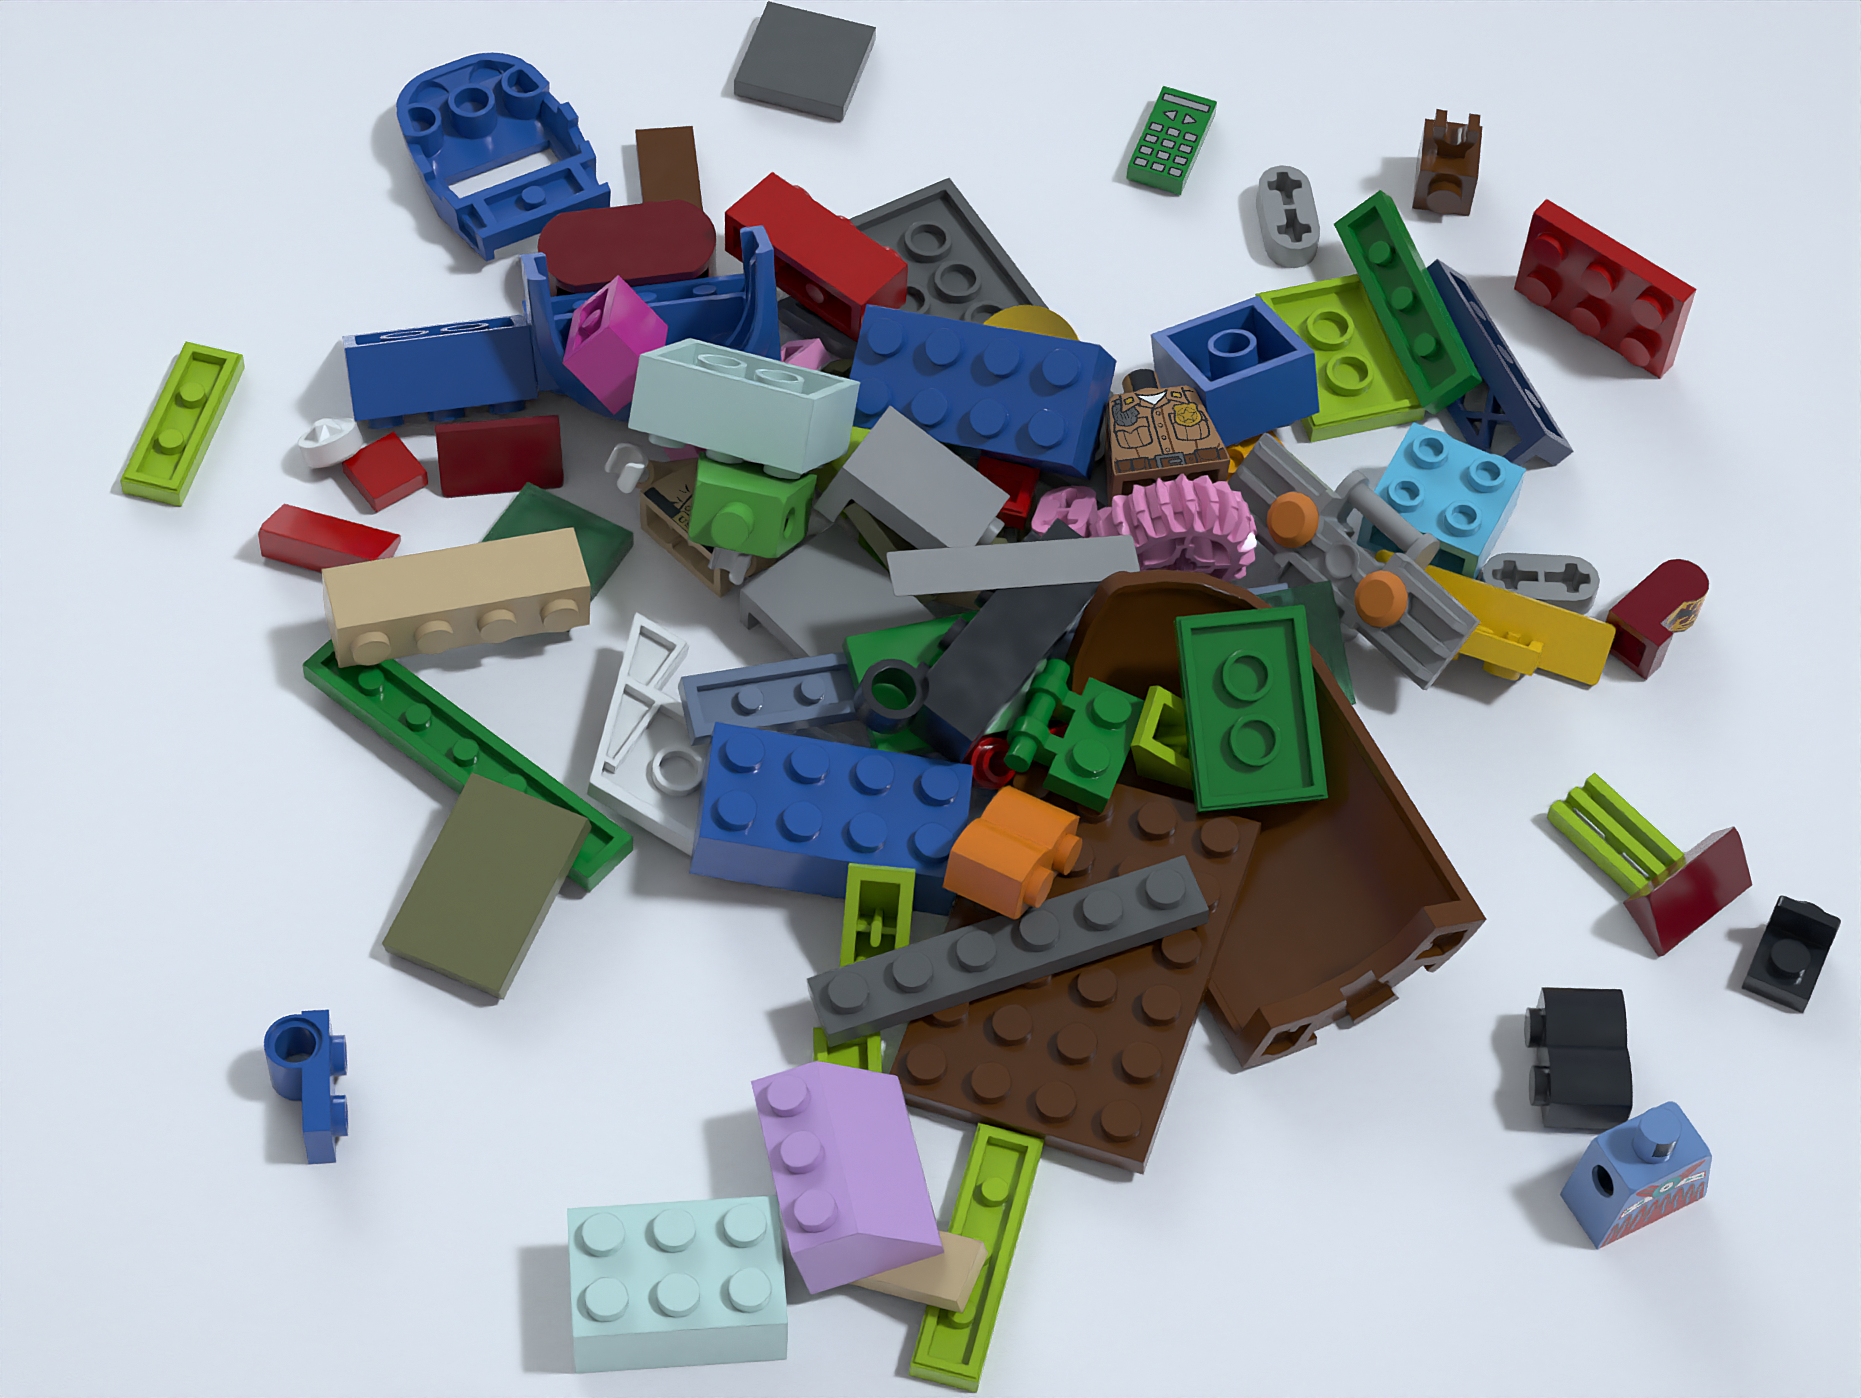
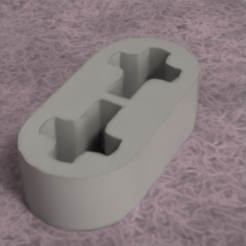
M1279 165L1271 167L1261 175L1256 196V209L1265 251L1268 257L1280 266L1287 268L1306 266L1316 256L1320 237V225L1310 181L1301 170L1292 166ZM1279 191H1284L1286 197L1291 199L1290 205H1283ZM1285 228L1293 229L1296 242H1291L1290 237L1284 234Z
M1501 553L1491 557L1484 565L1480 579L1481 582L1505 589V584L1500 579H1511V585L1516 590L1509 591L1581 615L1587 614L1593 607L1600 583L1598 571L1590 562L1583 558L1571 555ZM1561 582H1572L1573 589L1578 591V593L1567 592L1566 585Z

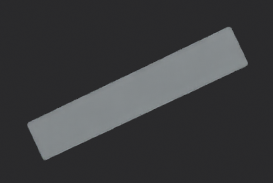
M1132 535L887 552L886 554L893 592L897 597L1100 582L1115 572L1140 571Z

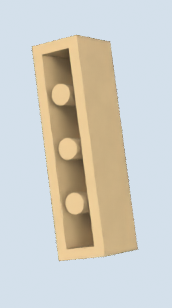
M573 527L322 569L324 611L339 668L360 664L375 665L389 659L418 654H438L452 648L481 643H502L511 638L545 632L559 633L574 627L590 625L591 585Z

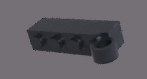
M1057 518L1042 536L1032 530L1022 542L1078 539L1084 537ZM1100 582L982 590L973 603L980 608V611L970 623L959 617L952 624L937 645V648L944 654L933 667L922 661L914 668L909 663L898 659H884L871 665L865 672L854 695L856 715L867 728L880 734H897L910 727L909 730L948 761L961 764L1037 669L1081 618L1095 595ZM877 684H890L897 687L905 695L908 707L901 710H892L882 706L875 699L872 687Z

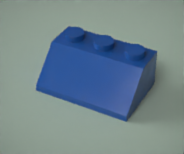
M521 314L342 336L354 420H367L368 429L404 425L403 415L428 412L429 421L459 419L465 417V407L489 405V413L491 414L517 412L526 409L525 400L538 398L530 327Z

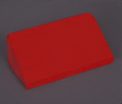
M285 503L262 523L258 531L262 557L321 573L322 569L392 558L401 542V535Z

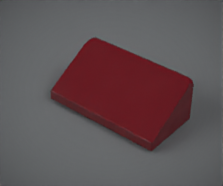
M559 415L435 425L441 494L445 498L558 489L564 485Z
M1735 826L1711 833L1623 902L1658 957L1668 953L1753 885L1742 840Z

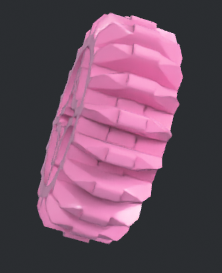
M1180 474L1175 481L1163 482L1158 477L1155 484L1147 487L1136 484L1132 494L1128 496L1116 495L1113 497L1112 507L1098 510L1097 521L1089 526V538L1132 535L1140 571L1162 569L1202 572L1231 583V580L1241 579L1246 576V566L1255 561L1254 549L1257 546L1255 539L1257 530L1253 515H1250L1248 504L1244 502L1241 492L1231 491L1227 481H1218L1212 484L1208 475L1200 476L1194 481H1188L1184 474Z

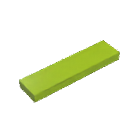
M978 1123L948 1233L983 1241L988 1255L963 1313L927 1304L910 1363L909 1376L977 1393L1044 1146L1043 1139Z

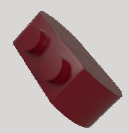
M680 199L658 202L648 201L633 205L599 209L588 208L581 211L560 213L545 225L538 239V253L546 254L550 297L596 292L618 275L630 287L717 276L715 227L704 211Z

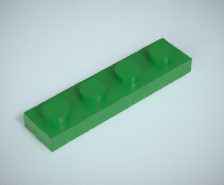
M1379 190L1333 224L1422 408L1435 415L1483 381L1392 197Z

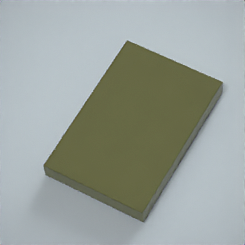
M471 773L382 942L383 947L388 953L504 1000L592 828L588 818Z

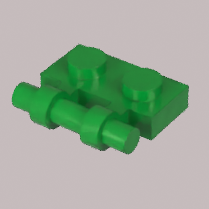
M1050 659L1046 662L1042 673L1035 675L1031 680L1026 692L1028 706L1024 715L1013 721L1007 735V742L1010 747L1004 762L1010 769L1017 772L1027 771L1032 760L1050 767L1043 783V788L1103 813L1130 750L1145 701L1089 677L1082 695L1076 694L1068 690L1066 685L1071 670L1069 665L1059 659ZM1051 717L1069 724L1063 739L1049 732L1047 725Z

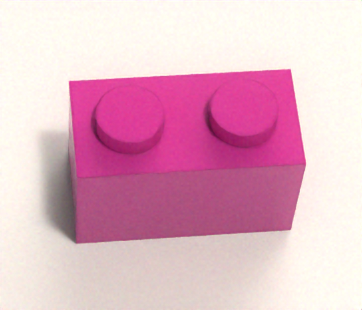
M618 275L574 311L563 364L614 415L633 400L640 354L665 346L668 325Z

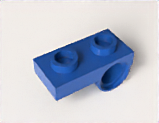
M329 1009L301 1011V1014L288 1015L278 1019L268 1028L265 1034L264 1050L270 1081L274 1090L283 1098L291 1101H302V1130L308 1164L336 1163V1137L348 1136L349 1128L346 1095H335V1076H347L348 1071L346 1036L333 1035ZM298 1053L311 1055L308 1059L298 1063L285 1061L288 1057Z

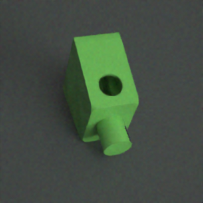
M700 451L689 512L688 540L693 543L760 557L778 558L807 536L817 475L803 473L798 479L775 477L763 471L764 464L743 460L742 463L719 462L708 458L706 452Z

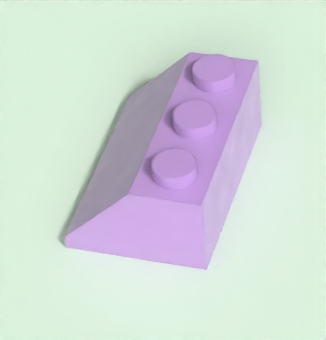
M814 1061L751 1081L790 1253L811 1295L944 1253L898 1076Z

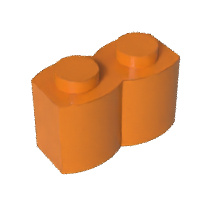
M1011 786L1004 787L994 796L982 816L973 820L956 840L950 850L943 887L1012 919L1019 918L1030 906L1039 908L1045 901L1056 875L1059 872L1067 875L1078 859L1082 847V838L1075 835L1080 817Z

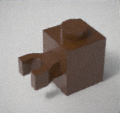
M1436 109L1434 120L1425 118L1416 162L1412 209L1469 216L1479 174L1483 126H1480L1481 115L1469 113L1467 124L1447 121L1448 110Z

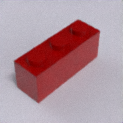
M774 172L767 175L724 212L725 251L743 263L741 228L763 225L774 249L776 287L857 343L867 304L899 309L906 303L908 263L903 261L895 250L887 246H881L859 231L848 218L834 214L812 199L805 189L798 185L790 184Z

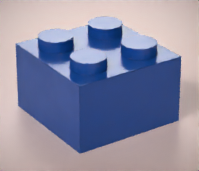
M1259 296L1150 334L1154 371L1158 376L1161 389L1185 385L1195 389L1225 447L1232 444L1237 445L1243 440L1276 428L1290 426L1297 420L1320 412L1315 352Z

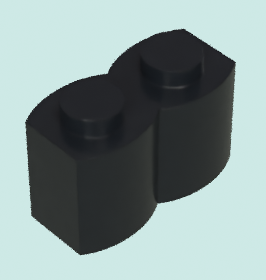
M1542 987L1536 1008L1527 1007L1524 1037L1527 1048H1537L1539 1065H1532L1530 1068L1529 1100L1531 1106H1541L1544 1127L1612 1129L1628 1121L1633 1106L1631 1062L1627 1048L1626 1008L1622 989Z

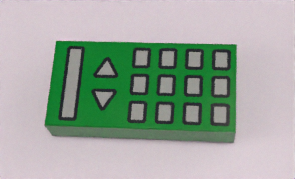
M1163 86L1128 164L1126 179L1181 195L1215 117L1217 101Z

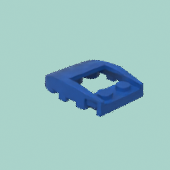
M494 52L469 55L417 75L405 85L396 103V115L406 148L438 216L486 262L495 259L494 250L540 234L545 225L558 214L581 211L588 208L610 207L611 189L608 182L599 185L597 181L596 155L590 141H585L579 129V116L569 102L561 104L549 92L550 82L533 65L519 57ZM548 148L552 150L559 161L459 198L448 187V185Z

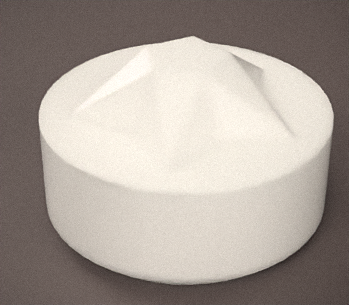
M323 418L315 422L312 428L305 432L298 440V446L306 464L314 468L328 467L343 462L355 455L363 444V438L355 420L352 418Z

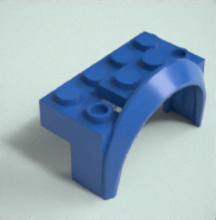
M763 225L744 227L740 230L743 273L631 287L668 325L665 346L692 338L782 361L774 249ZM539 252L520 255L525 300L522 301L523 317L530 327L535 375L539 391L550 390L556 394H567L578 404L606 418L629 423L631 401L613 415L563 364L573 313L598 291L550 297L546 254Z

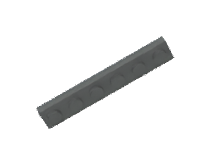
M1185 855L1045 900L1039 908L1030 906L1017 919L999 915L807 978L808 992L830 1048L1209 922V908Z

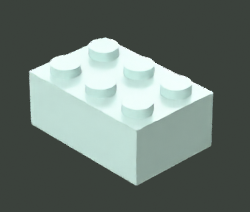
M688 338L640 354L628 428L649 433L648 440L659 446L683 448L687 443L706 448V456L715 461L742 463L743 459L764 464L763 471L769 475L786 479H798L801 477V474L812 469L823 468L824 464L847 454L860 382Z
M777 1195L567 1208L575 1374L787 1360L788 1315Z

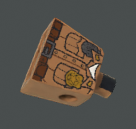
M1139 369L1126 375L1122 381L1124 393L1113 395L1108 399L1104 448L1108 507H1112L1114 496H1128L1133 493L1134 485L1147 487L1155 484L1158 477L1163 482L1175 481L1180 474H1184L1188 481H1194L1200 476L1208 475L1212 484L1218 481H1227L1230 464L1229 454L1196 390L1187 385L1161 389L1156 372L1150 369Z

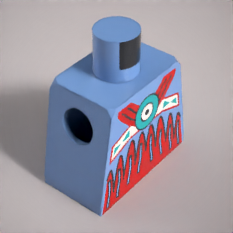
M1668 1101L1594 1138L1563 1187L1560 1196L1598 1250L1704 1198L1708 1188L1712 1154L1680 1106L1674 1101ZM1604 1189L1613 1191V1195H1609Z

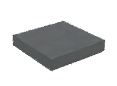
M768 1L734 79V95L843 121L874 46L876 27Z

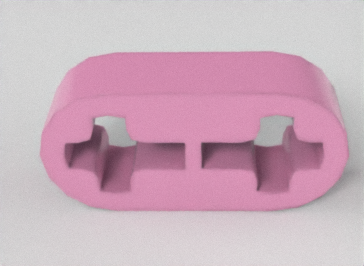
M1073 485L1055 488L1046 492L1041 497L1031 523L1032 530L1042 536L1052 523L1059 518L1082 537L1089 538V526L1097 521L1096 492L1085 486Z

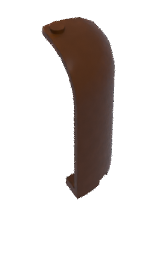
M1162 569L1115 572L1100 582L1095 595L1080 618L1065 657V663L1071 669L1066 685L1068 690L1082 695L1088 679L1091 677L1144 701L1150 686H1160L1182 699L1173 620L1176 617L1273 607L1245 588L1202 572ZM1310 642L1328 798L1324 801L1220 811L1261 823L1260 837L1203 1000L1242 1068L1279 1059L1316 1045L1317 1036L1314 1033L1315 1031L1349 1015L1354 1025H1357L1399 999L1393 987L1422 966H1424L1426 971L1434 973L1457 953L1487 920L1321 655ZM1130 747L1116 783L1194 804L1193 790L1137 775Z

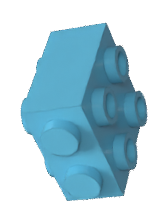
M1413 422L1374 492L1422 535L1431 533L1440 541L1439 550L1429 563L1430 565L1477 580L1517 505L1526 469L1509 462L1502 456L1489 454L1453 439L1442 431L1432 430ZM1362 517L1357 539L1358 546L1374 553L1384 549L1393 553L1405 554L1401 548L1366 517Z

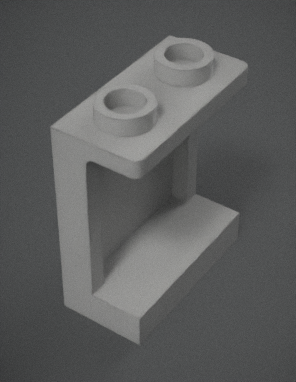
M889 406L813 507L834 522L852 499L917 549L923 550L990 545L1005 525L996 515L1010 495L892 406Z
M836 522L818 535L811 534L806 536L795 545L788 556L772 567L765 568L749 577L743 587L740 588V622L748 630L761 623L797 659L843 652L842 643L845 637L936 619L913 595L895 596L890 573Z

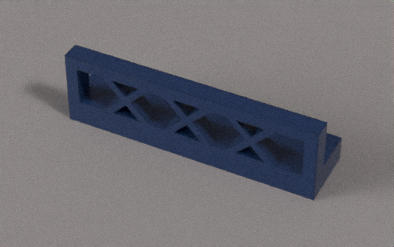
M1436 259L1427 267V270L1472 361L1478 368L1477 371L1482 381H1485L1489 386L1484 412L1467 411L1464 406L1466 394L1446 407L1470 446L1493 454L1491 445L1496 424L1513 426L1522 441L1502 457L1513 464L1522 466L1537 455L1556 466L1574 452L1466 277L1439 259ZM1500 406L1502 407L1506 415L1499 414ZM1474 422L1481 423L1480 430Z

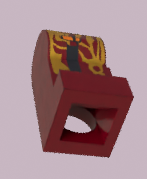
M1671 559L1659 565L1609 610L1605 622L1614 625L1616 628L1609 653L1647 680L1661 667L1674 635L1672 632L1684 631L1693 626L1709 590V579L1706 573L1697 564L1689 560Z

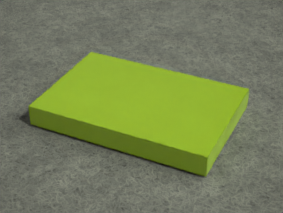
M1358 274L1255 294L1315 352L1320 412L1301 419L1310 443L1424 419L1425 409L1422 408Z

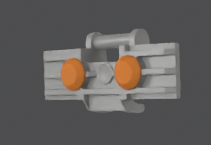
M1263 433L1227 483L1231 491L1241 492L1244 502L1248 504L1250 515H1253L1257 530L1255 539L1274 555L1272 559L1281 566L1275 582L1278 584L1287 583L1290 595L1301 605H1305L1307 611L1342 641H1352L1360 633L1422 690H1427L1481 622L1424 571L1438 552L1440 541L1431 533L1422 535L1368 487L1370 480L1359 470L1350 473L1333 491L1269 433ZM1354 508L1357 509L1401 548L1405 554L1394 553L1387 563L1378 562L1351 539L1355 531L1347 523V518Z

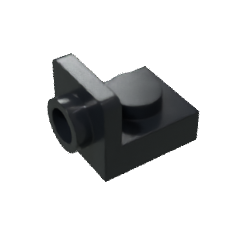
M1783 895L1779 896L1741 988L1804 1013L1830 947L1840 927V918L1824 912L1823 909L1811 902L1797 901Z

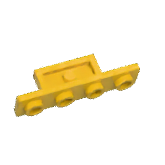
M1382 549L1376 553L1374 559L1378 562L1387 563L1394 553ZM1430 564L1426 567L1424 571L1481 621L1451 660H1458L1460 653L1484 660L1483 670L1510 680H1518L1520 673L1532 676L1538 667L1589 685L1598 684L1616 633L1614 625Z

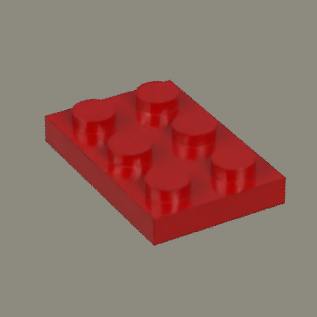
M1547 198L1533 212L1514 290L1526 296L1532 303L1544 307L1573 325L1582 334L1591 336L1622 355L1631 364L1643 368L1659 379L1674 364L1697 290Z

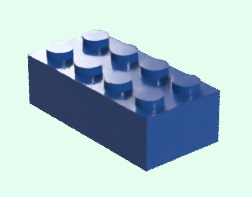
M867 304L849 378L860 382L852 426L871 430L889 406H892L955 455L979 459L981 455L1040 469V471L1090 480L1117 360L1100 344Z
M715 722L704 763L689 874L846 899L849 863L916 869L913 911L948 916L957 893L944 888L943 883L950 850L968 825L973 766Z

